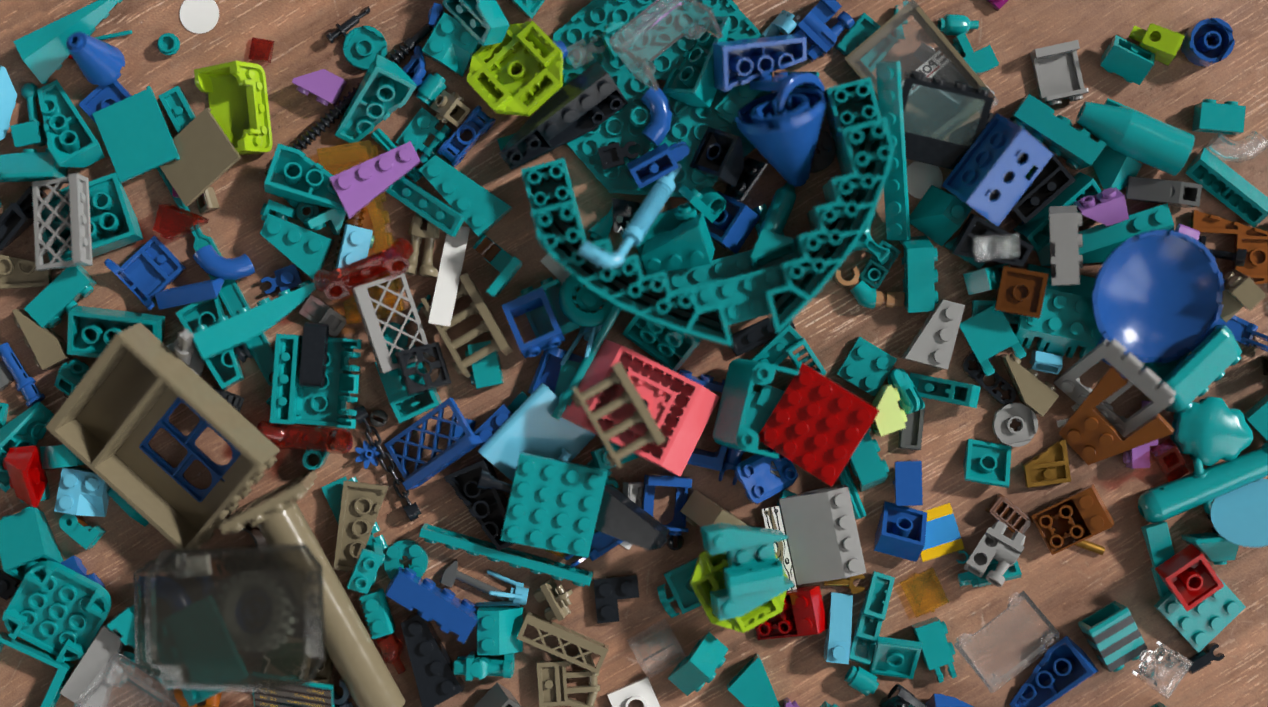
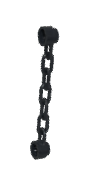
M364 405L352 408L357 411V416H354L357 423L361 424L364 422L366 426L365 435L372 446L378 448L380 452L379 461L383 469L392 474L394 478L393 487L400 498H405L407 504L403 508L411 522L418 519V515L422 513L416 502L411 504L408 498L409 490L405 489L401 495L396 486V483L400 485V482L403 485L404 480L397 478L394 472L395 463L389 453L383 452L380 446L382 440L375 427L369 426L366 420L369 415ZM373 430L378 441L375 439V443H373L368 431L372 433ZM387 456L392 467L389 465V469H387L382 457L386 459Z

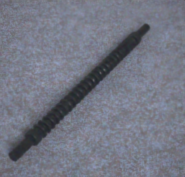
M426 23L411 38L407 37L403 41L404 44L399 45L400 48L398 50L394 49L395 53H390V58L386 57V59L400 64L399 60H404V55H409V51H414V47L432 31V28ZM353 87V92H348L349 95L347 97L343 96L344 100H339V105L335 104L333 110L329 109L330 113H325L324 118L320 117L321 121H316V126H311L310 131L306 130L307 134H302V138L297 139L296 144L292 143V148L302 151L303 148L307 149L306 145L312 144V140L316 141V136L320 137V133L322 131L325 132L326 127L330 128V123L334 124V120L339 119L340 114L344 115V110H347L358 87ZM269 168L264 172L266 176L268 174Z

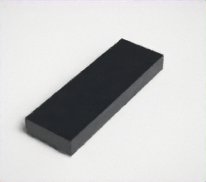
M765 318L730 335L733 344L731 348L737 357L771 341L777 334L774 332L769 319ZM791 320V321L789 322V324H790L794 329H796L795 326H794V324H793V321Z

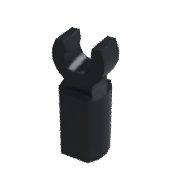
M1211 643L1206 651H1200L1184 660L1183 664L1187 671L1192 675L1210 665L1211 661L1222 660L1225 657L1224 654H1213L1214 649L1218 648L1219 645Z

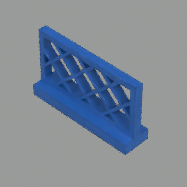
M449 398L384 445L405 479L403 482L405 489L411 490L418 488L480 445L482 440L479 435H474L454 399ZM450 406L453 411L452 420L443 418L444 408ZM430 418L437 420L435 431L427 430V423ZM442 421L451 424L449 435L440 433ZM456 425L461 426L466 434L462 438L454 437ZM413 430L421 432L419 443L410 441ZM426 433L434 435L433 447L424 445ZM439 437L448 439L445 450L438 448ZM395 443H405L403 454L397 453L393 446ZM409 445L418 447L416 458L408 456ZM423 448L432 451L429 461L421 460ZM407 460L415 462V468L411 474L406 469Z

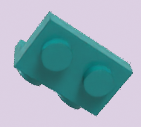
M373 542L370 550H361L347 583L348 589L368 594L371 585H374L379 566H382L385 559L381 544Z

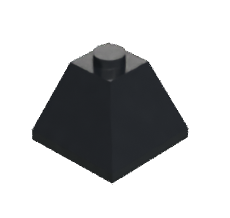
M708 126L689 167L715 180L735 187L745 168L742 139L739 136Z

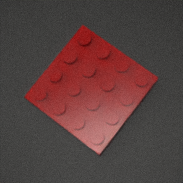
M802 363L798 370V375L794 376L758 437L760 442L832 487L880 410L805 363Z

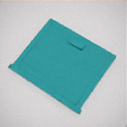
M147 86L146 90L92 113L120 183L175 159L176 161L180 160L172 136L150 86Z

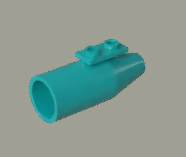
M1107 98L1104 104L1084 102L1076 117V123L1097 139L1107 143L1106 146L1110 149L1173 176H1176L1184 167L1195 141L1193 134Z

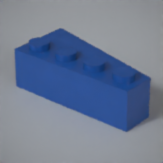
M790 34L713 43L714 88L726 92L735 86L744 85L758 77L770 75L771 72L779 69L782 70L807 60V37Z
M399 567L388 584L385 595L410 611L414 608L417 609L418 615L426 621L435 620L441 627L440 629L447 634L449 631L459 635L457 640L464 644L478 621L474 603L467 599L461 600L455 597V593L447 588L443 590L438 588L434 581L416 576L417 573L408 567H405V569Z

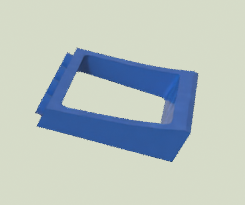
M682 369L678 373L704 386L708 390L721 393L723 391L725 379L722 382L713 381L714 377L702 374L701 378L692 376L691 371ZM643 400V402L645 403L646 407L648 408L647 402H646L645 400ZM720 445L717 452L694 448L687 464L721 471L727 447Z

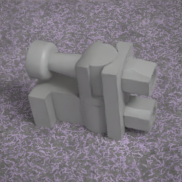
M997 520L992 527H988L963 569L982 578L991 560L995 559L999 563L995 571H989L986 580L997 587H1002L1005 582L1003 575L1009 567L1016 563L1022 553L1026 536L1015 531L1011 539L1003 534L1008 526Z

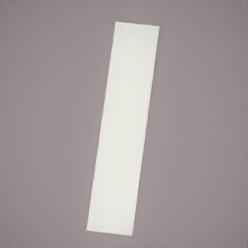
M461 226L455 237L446 234L428 323L448 327L451 325L470 227Z

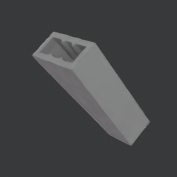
M106 625L102 627L62 688L61 695L80 707H107L121 660L119 658L122 656L125 644L120 640L122 636L116 629L111 631Z

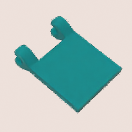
M995 305L961 322L959 326L986 376L995 373L988 359L1011 347L1014 355L1019 359L1027 355L1003 312L994 310Z

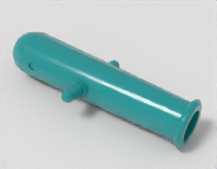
M1264 443L1260 449L1238 456L1233 461H1224L1205 469L1201 459H1194L1193 466L1195 471L1192 474L1148 489L1139 497L1138 509L1140 514L1148 522L1159 523L1202 504L1205 513L1211 514L1213 499L1268 476V443Z

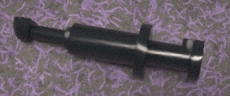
M365 7L361 14L352 16L341 25L337 23L335 31L325 34L331 44L334 43L333 40L341 34L345 37L348 30L357 25L363 16L370 13V7Z

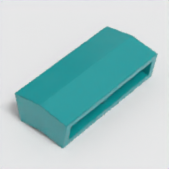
M779 558L725 569L727 595L730 598L785 587L784 566Z

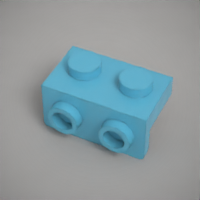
M348 224L345 225L336 268L364 274V270H367L370 258L367 257L369 248H372L374 244L373 230Z

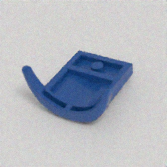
M787 71L774 72V76L770 74L749 82L751 90L778 91L775 104L776 111L778 112L783 110L787 96L797 85L813 86L823 93L825 103L827 102L826 91L822 81L812 73L795 72L788 75Z
M155 235L121 267L111 259H107L104 262L148 310L155 306L153 301L155 294L164 290L186 269L179 259Z

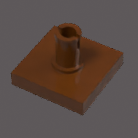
M1003 266L994 310L1039 319L1048 274Z

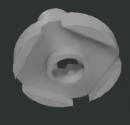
M1010 403L1003 405L994 413L992 428L995 436L1001 443L1011 447H1021L1028 444L1034 437V434H1036L1038 420L1036 414L1027 406L1021 403ZM1012 419L1021 423V426L1017 427V431L1010 428Z

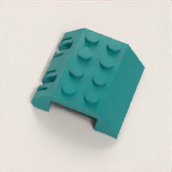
M1027 264L1026 270L1048 274L1040 318L1020 315L1018 328H1013L1021 345L1023 344V348L1029 349L1034 337H1039L1036 345L1037 351L1042 352L1044 349L1046 353L1064 356L1066 353L1068 358H1072L1077 347L1082 346L1079 353V358L1081 359L1095 348L1102 337L1096 325L1092 309V292L1096 278L1079 275L1080 284L1052 285L1051 268Z
M276 334L270 423L307 424L356 429V419L348 417L357 416V411L346 409L347 402H358V397L350 396V393L358 394L359 375L352 374V371H360V366L349 365L350 358H361V352H353V349H361L362 340L329 337L325 383L322 389L300 387L299 385L303 335Z

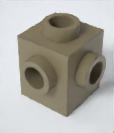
M443 90L430 107L437 112L435 115L437 119L444 124L450 122L457 128L470 112V109L462 103L464 99L454 91L452 94H449Z

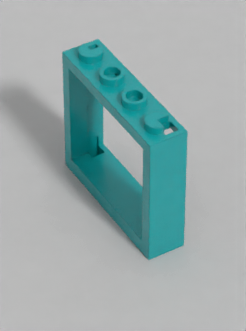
M0 632V652L5 644L58 669L41 704V707H56L61 696L60 692L66 684L75 664L69 661H65L64 664L56 662L57 656L21 639L16 638L13 640L8 636V633Z

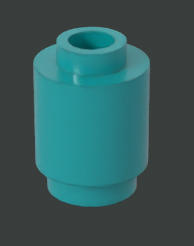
M436 72L434 75L429 73L417 89L416 97L430 107L436 97L447 88L444 84L446 80Z
M852 665L844 678V681L848 682V686L865 696H868L870 693L874 694L879 685L877 676L860 666L855 667Z

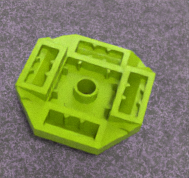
M534 21L510 24L502 43L482 46L472 55L466 81L495 113L530 116L563 86V52ZM518 70H522L521 73L515 75Z
M706 550L699 554L690 585L710 623L745 633L783 611L787 590L742 616L719 620L712 612L710 592L726 588L725 569L728 568L727 554L722 552L710 555Z

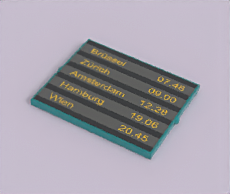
M258 673L252 674L254 707H335L333 685Z

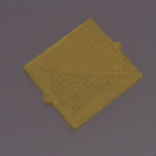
M933 567L919 574L914 573V576L900 582L916 618L930 611L935 612L936 608L949 603Z

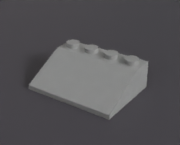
M837 484L832 487L829 486L778 499L785 534L788 536L787 543L796 585L843 579L866 573L848 486Z

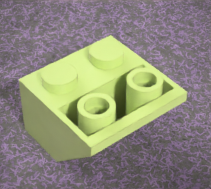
M882 385L872 403V406L880 410L871 424L874 434L878 436L906 428L907 416L904 409L899 408L897 401H900V396L897 388H893L892 385Z

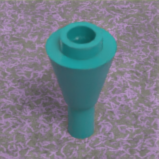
M613 206L606 216L588 230L590 239L594 242L609 237L613 225Z

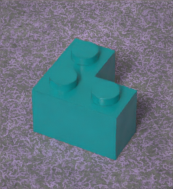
M708 632L697 641L689 655L676 665L668 679L687 696L694 690L698 692L705 682L709 684L717 674L714 671L726 661L724 656L729 649Z

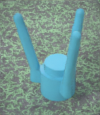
M602 325L596 327L581 326L577 337L566 352L560 365L563 366L582 336L588 341L584 355L585 358H588L593 341Z
M487 570V574L511 584L515 588L511 587L510 593L489 591V595L509 598V601L476 602V607L526 606L529 588H525L524 583L516 582L501 574Z

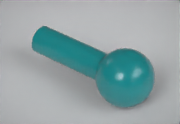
M26 83L21 88V95L27 101L29 122L38 121L36 98L38 97L37 89L39 88L33 83Z

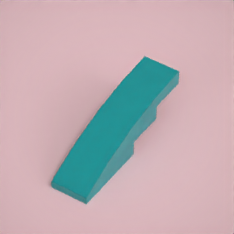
M873 572L853 635L849 660L870 665L877 636L880 634L882 622L886 617L895 577Z

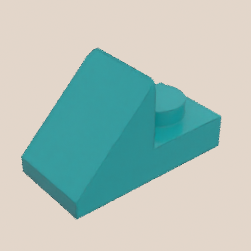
M327 208L303 220L306 229L317 231L327 226L325 223L327 222L333 235H339L346 212Z

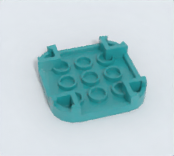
M51 560L40 561L34 564L24 576L18 590L5 610L2 620H4L5 627L9 631L8 636L13 640L18 636L57 656L55 661L64 664L65 661L80 660L85 655L110 613L112 600L107 589L93 580L60 563Z

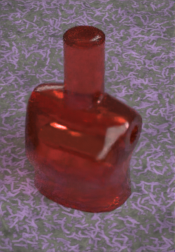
M394 632L378 639L376 643L381 650L383 661L385 663H393L398 674L405 672L406 669L400 659L403 651L402 641L396 637Z

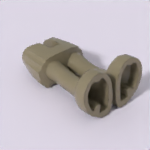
M415 213L408 230V234L411 235L409 255L404 263L397 265V272L404 271V274L417 275L421 241L424 239L423 259L419 269V276L437 278L438 270L433 266L432 257L434 243L436 239H439L440 230L429 221L427 223V230H422L424 217Z

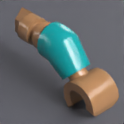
M857 266L851 270L852 279L850 281L842 279L841 271L838 269L833 274L835 283L841 287L850 286V292L856 301L865 308L874 309L882 305L893 308L894 306H903L905 292L886 291L883 294L882 291H876V288H871L863 280L859 281L860 274Z

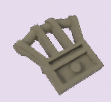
M592 653L584 655L586 662L596 667L591 657ZM567 660L537 662L539 707L567 705L571 707H595L594 703L598 691H600V684H598L597 680L599 673L596 674L590 670L566 671V667L573 664ZM589 677V685L567 687V678ZM589 692L586 703L568 698V694Z

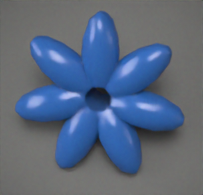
M364 440L363 448H355V451L360 454L355 459V462L364 461L365 469L369 467L370 462L374 466H378L379 463L376 458L379 457L380 452L375 451L377 447L369 446L368 442Z

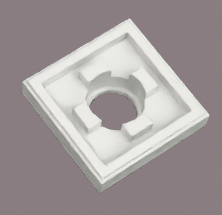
M648 676L607 693L612 707H628V704L635 699L642 701L644 707H661Z

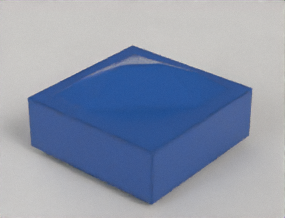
M434 2L428 12V24L433 29L444 13L442 4Z

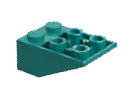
M394 353L391 354L390 357L392 359L393 364H396L397 359ZM418 361L407 364L406 369L415 367ZM374 362L389 403L399 423L442 404L436 389L408 396L405 386L400 382L401 376L398 375V368L380 373L377 363ZM419 363L417 366L419 372L423 374L428 373L424 363ZM417 374L409 376L415 383L425 385L423 377Z

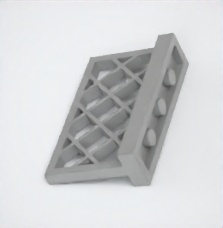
M75 173L69 174V177L32 182L36 270L43 271L79 265L84 267L92 266L89 179ZM69 183V191L64 197L58 191L63 184ZM47 186L51 191L43 199L40 197V187ZM56 194L62 200L54 209L48 203ZM67 204L70 206V213L64 218L59 212ZM45 207L52 211L46 221L41 218V212ZM57 216L63 222L55 231L49 225ZM68 226L71 228V235L66 241L60 234ZM46 229L53 233L47 243L42 240V234ZM58 238L64 244L56 253L50 247ZM68 248L72 250L73 260L65 261L61 257ZM49 251L54 257L49 264H43V256Z
M404 271L351 289L380 373L398 368V363L393 364L390 355L394 348L400 351L405 350L396 346L401 334L412 339L408 349L412 348L415 341L423 345L428 344ZM397 278L401 279L403 285L400 294L388 289L391 281ZM387 282L385 287L380 284ZM377 286L383 289L378 301L370 297L367 288ZM386 291L398 297L393 308L381 303ZM400 299L409 302L410 309L407 315L395 310ZM379 305L391 311L386 322L377 319L376 312ZM393 313L405 318L400 329L388 324ZM407 320L416 323L417 330L414 336L403 331ZM379 323H381V324L384 325L383 328H382V330H381V327H380ZM386 327L398 332L393 344L384 339L383 333ZM386 344L391 346L389 351ZM427 353L423 354V355H424V358H428V357H431V356H432V355H429V354H427ZM413 355V358H410L407 364L416 362V355Z

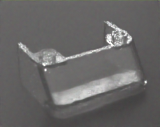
M656 0L610 38L609 42L614 52L635 78L656 91L659 87L653 77L656 71L655 65L652 62L683 36L687 39H698L706 31L718 38H721L723 35L711 8L696 0Z

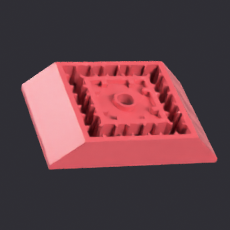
M605 339L578 386L579 392L582 393L611 376L610 373L613 372L612 366L621 362L640 397L647 402L650 414L666 439L665 442L658 446L655 442L652 444L648 443L632 453L681 477L720 397L704 386L620 344ZM615 383L585 402L593 413L622 396L624 389L621 384L616 385ZM572 401L570 406L567 405L561 416L562 418L598 435L582 406L577 408L574 401ZM626 403L597 420V423L602 431L605 432L633 416V412L636 409L632 403L629 405ZM637 423L608 441L623 448L644 436L648 430L644 423Z

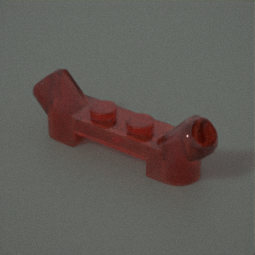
M397 238L390 248L334 271L320 269L314 276L315 287L319 291L325 292V296L328 299L339 300L350 295L349 289L390 273L392 278L401 275L409 269L408 259L414 252L413 247L407 239Z
M261 421L257 425V429L277 448L281 449L295 448L326 451L333 454H346L353 446L352 433L345 428L333 429L278 424L268 421Z

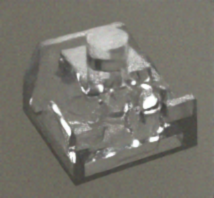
M1158 641L1156 644L1159 647L1155 648L1154 651L1144 650L1139 656V661H1141L1138 666L1139 669L1132 670V673L1147 686L1168 699L1193 662Z

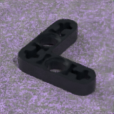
M971 350L962 361L963 371L1000 404L1007 405L1014 402L1016 398L1015 389L997 372L992 374L995 378L993 385L986 386L983 382L985 374L979 362L975 364L976 370L968 369L970 366L968 361H975L977 359ZM996 355L990 357V358L988 359L989 362H990ZM997 386L1004 391L1009 390L1008 395L1010 398L1001 399L1002 393L998 390H995L993 393L992 390Z

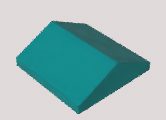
M968 439L963 462L964 480L1008 488L1010 483L1012 447Z

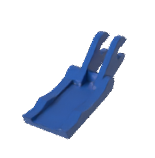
M1236 315L1227 323L1219 318L1217 325H1226L1237 342L1248 347L1252 345L1268 352V346L1252 340L1255 336L1268 342L1267 335L1256 332L1258 329L1257 325L1245 321Z
M597 531L593 535L589 552L590 559L592 561L596 560L601 555L621 544L623 540ZM568 554L565 556V559L568 560L575 555ZM580 557L579 559L574 561L570 565V567L573 568L587 558Z

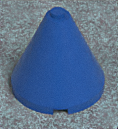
M808 87L793 88L792 94L787 96L783 110L780 112L776 111L775 108L778 91L747 103L737 112L739 118L735 117L737 127L784 180L795 187L804 185L809 179L826 105L823 93L818 89Z

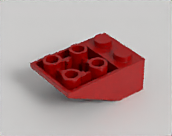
M820 585L798 587L796 590L787 591L783 611L755 626L757 639L766 640L817 635L826 630L828 627Z

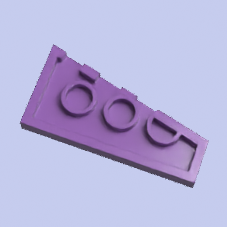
M410 141L330 177L329 180L350 219L359 210L371 203L379 194L386 191L394 182L401 179L420 164V159Z

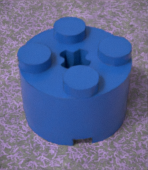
M1204 19L1191 26L1185 32L1181 51L1195 65L1203 67L1213 65L1228 57L1235 45V39H1233L1232 34L1233 30L1222 19Z

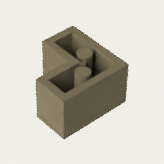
M1236 269L1227 272L1223 276L1225 290H1223V309L1220 319L1227 323L1243 307L1251 311L1267 295L1245 274Z
M697 490L693 491L680 511L687 516L685 520L694 527L722 522L739 526L747 525Z

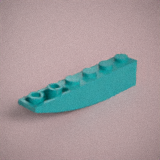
M310 280L298 285L299 289L292 292L290 289L284 290L277 294L278 298L271 301L269 298L257 302V307L252 309L244 307L236 311V316L228 318L226 315L215 320V325L207 327L205 324L194 329L195 333L192 340L202 362L238 347L269 330L300 306L319 286L318 282L311 283Z

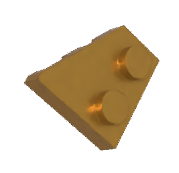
M1065 439L1057 441L1023 465L1025 486L1027 488L1071 482Z

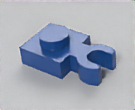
M295 264L274 271L275 278L264 277L261 279V283L269 281L272 285L269 290L265 291V294L274 293L277 287H280L282 292L287 289L296 288L299 284L303 283Z

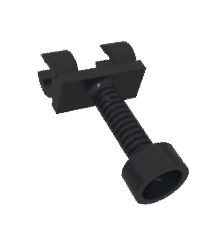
M1199 236L1198 241L1204 246L1207 236ZM1208 248L1215 258L1232 260L1235 266L1244 267L1246 249L1238 248L1236 252L1232 253L1230 251H1216V249Z

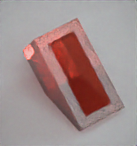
M173 204L159 205L153 230L161 233V237L173 240L174 237L185 236L207 224L209 219Z

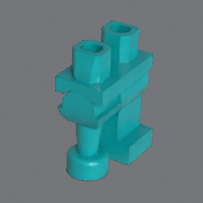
M471 651L468 656H458L457 660L454 661V675H466V681H472L474 677L483 679L486 676L511 678L514 675L515 653L505 654L504 657L477 655V651Z

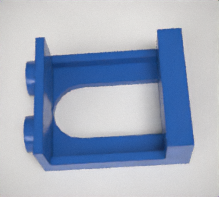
M645 474L642 509L653 517L655 486L676 487L674 516L672 521L664 526L670 530L669 535L679 536L682 532H688L689 529L686 528L685 520L686 515L680 511L688 500V488H692V479L689 477Z

